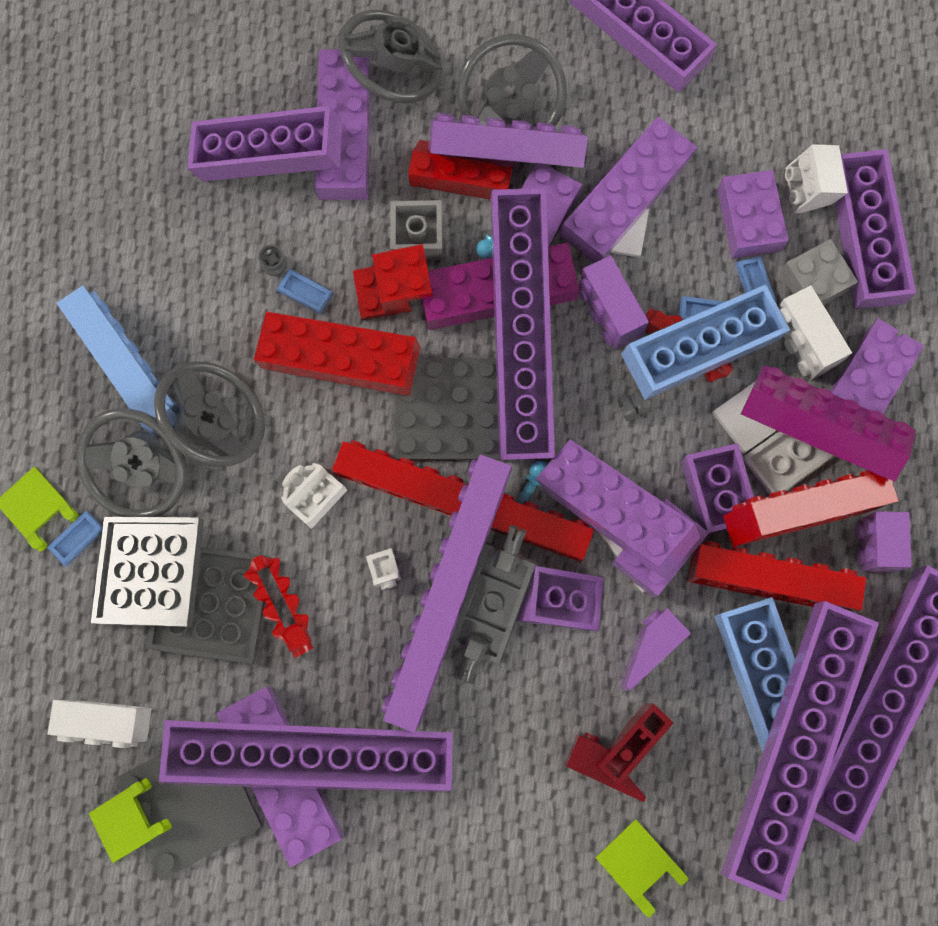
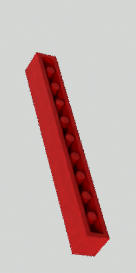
M351 440V443L342 442L332 468L334 475L452 516L454 511L459 512L462 504L458 500L463 485L468 486L464 484L462 478L454 475H449V478L441 476L438 470L425 466L424 469L415 467V463L406 458H400L399 461L390 458L388 452L376 449L375 452L365 449L366 445ZM503 494L491 527L492 531L507 536L510 525L519 527L518 530L522 528L527 531L523 542L579 562L584 560L594 529L589 528V524L579 519H574L573 522L563 519V514L553 510H549L548 513L538 510L539 506L534 503L524 501L521 504L513 501L514 497Z

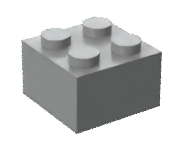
M442 200L390 201V250L423 244L426 260H443Z
M831 239L786 262L779 272L793 294L811 285L823 306L850 292L858 283Z

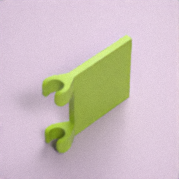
M35 466L0 497V509L22 533L33 549H38L40 552L44 551L48 544L37 531L60 511L62 516L71 522H74L80 516Z
M149 778L132 784L120 794L88 813L112 864L172 828L168 818L150 826L137 799V796L152 788Z
M636 819L595 857L648 918L655 913V908L643 894L666 871L681 886L688 881L686 874Z

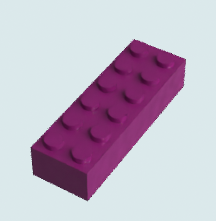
M563 243L548 246L550 305L577 300L580 290L569 244ZM493 258L429 271L433 296L422 298L428 330L495 317Z
M763 365L741 412V415L894 482L910 458L916 430L905 422H896L885 417L879 411L868 410L859 406L853 400L842 399L827 389H819L801 378H793L784 374L778 368Z

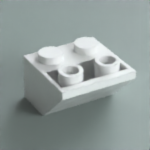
M812 144L785 167V179L788 181L790 191L789 202L792 205L793 214L832 205L848 193L839 145Z

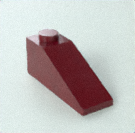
M645 703L626 724L597 767L619 787L674 722L654 703Z
M585 732L583 737L577 734L564 765L644 802L645 795L629 776L618 787L597 767L608 751L599 744L600 738Z

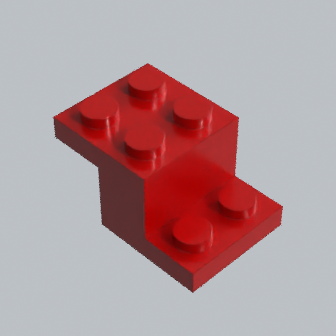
M423 244L372 254L374 266L353 270L362 320L412 311L410 301L433 296Z

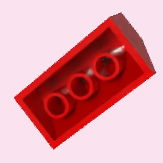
M419 140L413 150L408 171L410 186L489 200L492 190L510 189L515 161L430 153L428 148L429 141Z

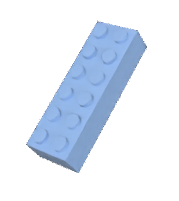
M765 284L628 344L621 355L644 400H647L779 341L790 331V328Z
M82 285L57 302L61 311L130 409L145 412L156 418L154 396L160 380L152 373L153 369L149 363L138 353L139 349L134 342L124 333L125 329L112 316V311L105 301L94 290L89 292ZM166 394V414L173 427L177 421V412L180 407L173 398L171 399ZM140 423L149 433L154 434L157 438L160 436L147 425Z
M772 597L714 616L762 753L795 662L792 649Z

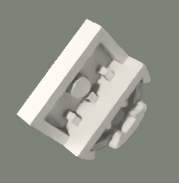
M313 463L311 466L305 467L299 465L287 474L282 483L284 492L281 498L283 503L312 529L344 495L347 489L321 465Z

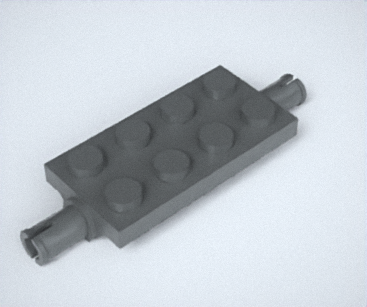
M510 525L503 547L489 542L484 544L450 643L460 647L463 651L464 658L457 673V678L462 680L464 676V682H473L479 662L483 660H491L497 664L502 662L538 563L519 554L527 531L522 528L518 530L519 527Z

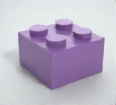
M876 511L859 519V523L855 527L856 538L860 539V549L856 553L857 565H861V572L894 573L912 567L909 512Z

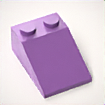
M536 163L522 189L546 188L548 246H551L577 202L582 184L544 164Z
M536 566L517 622L599 631L603 577Z
M668 608L661 612L657 609L642 621L645 626L639 632L620 684V688L623 691H630L691 634Z

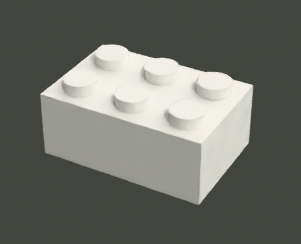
M811 285L783 299L778 308L790 328V331L784 335L786 339L784 342L785 347L790 354H795L799 361L798 369L803 376H808L811 381L838 367L852 354Z
M53 700L47 734L57 735V741L62 742L84 741L85 738L84 744L102 745L111 744V741H113L112 747H138V742L147 741L152 708L80 700Z

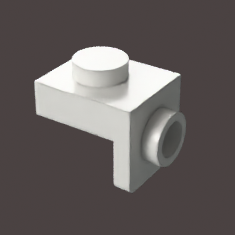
M392 548L366 556L373 578V585L376 588L381 587V590H386L397 586L396 581L401 580Z

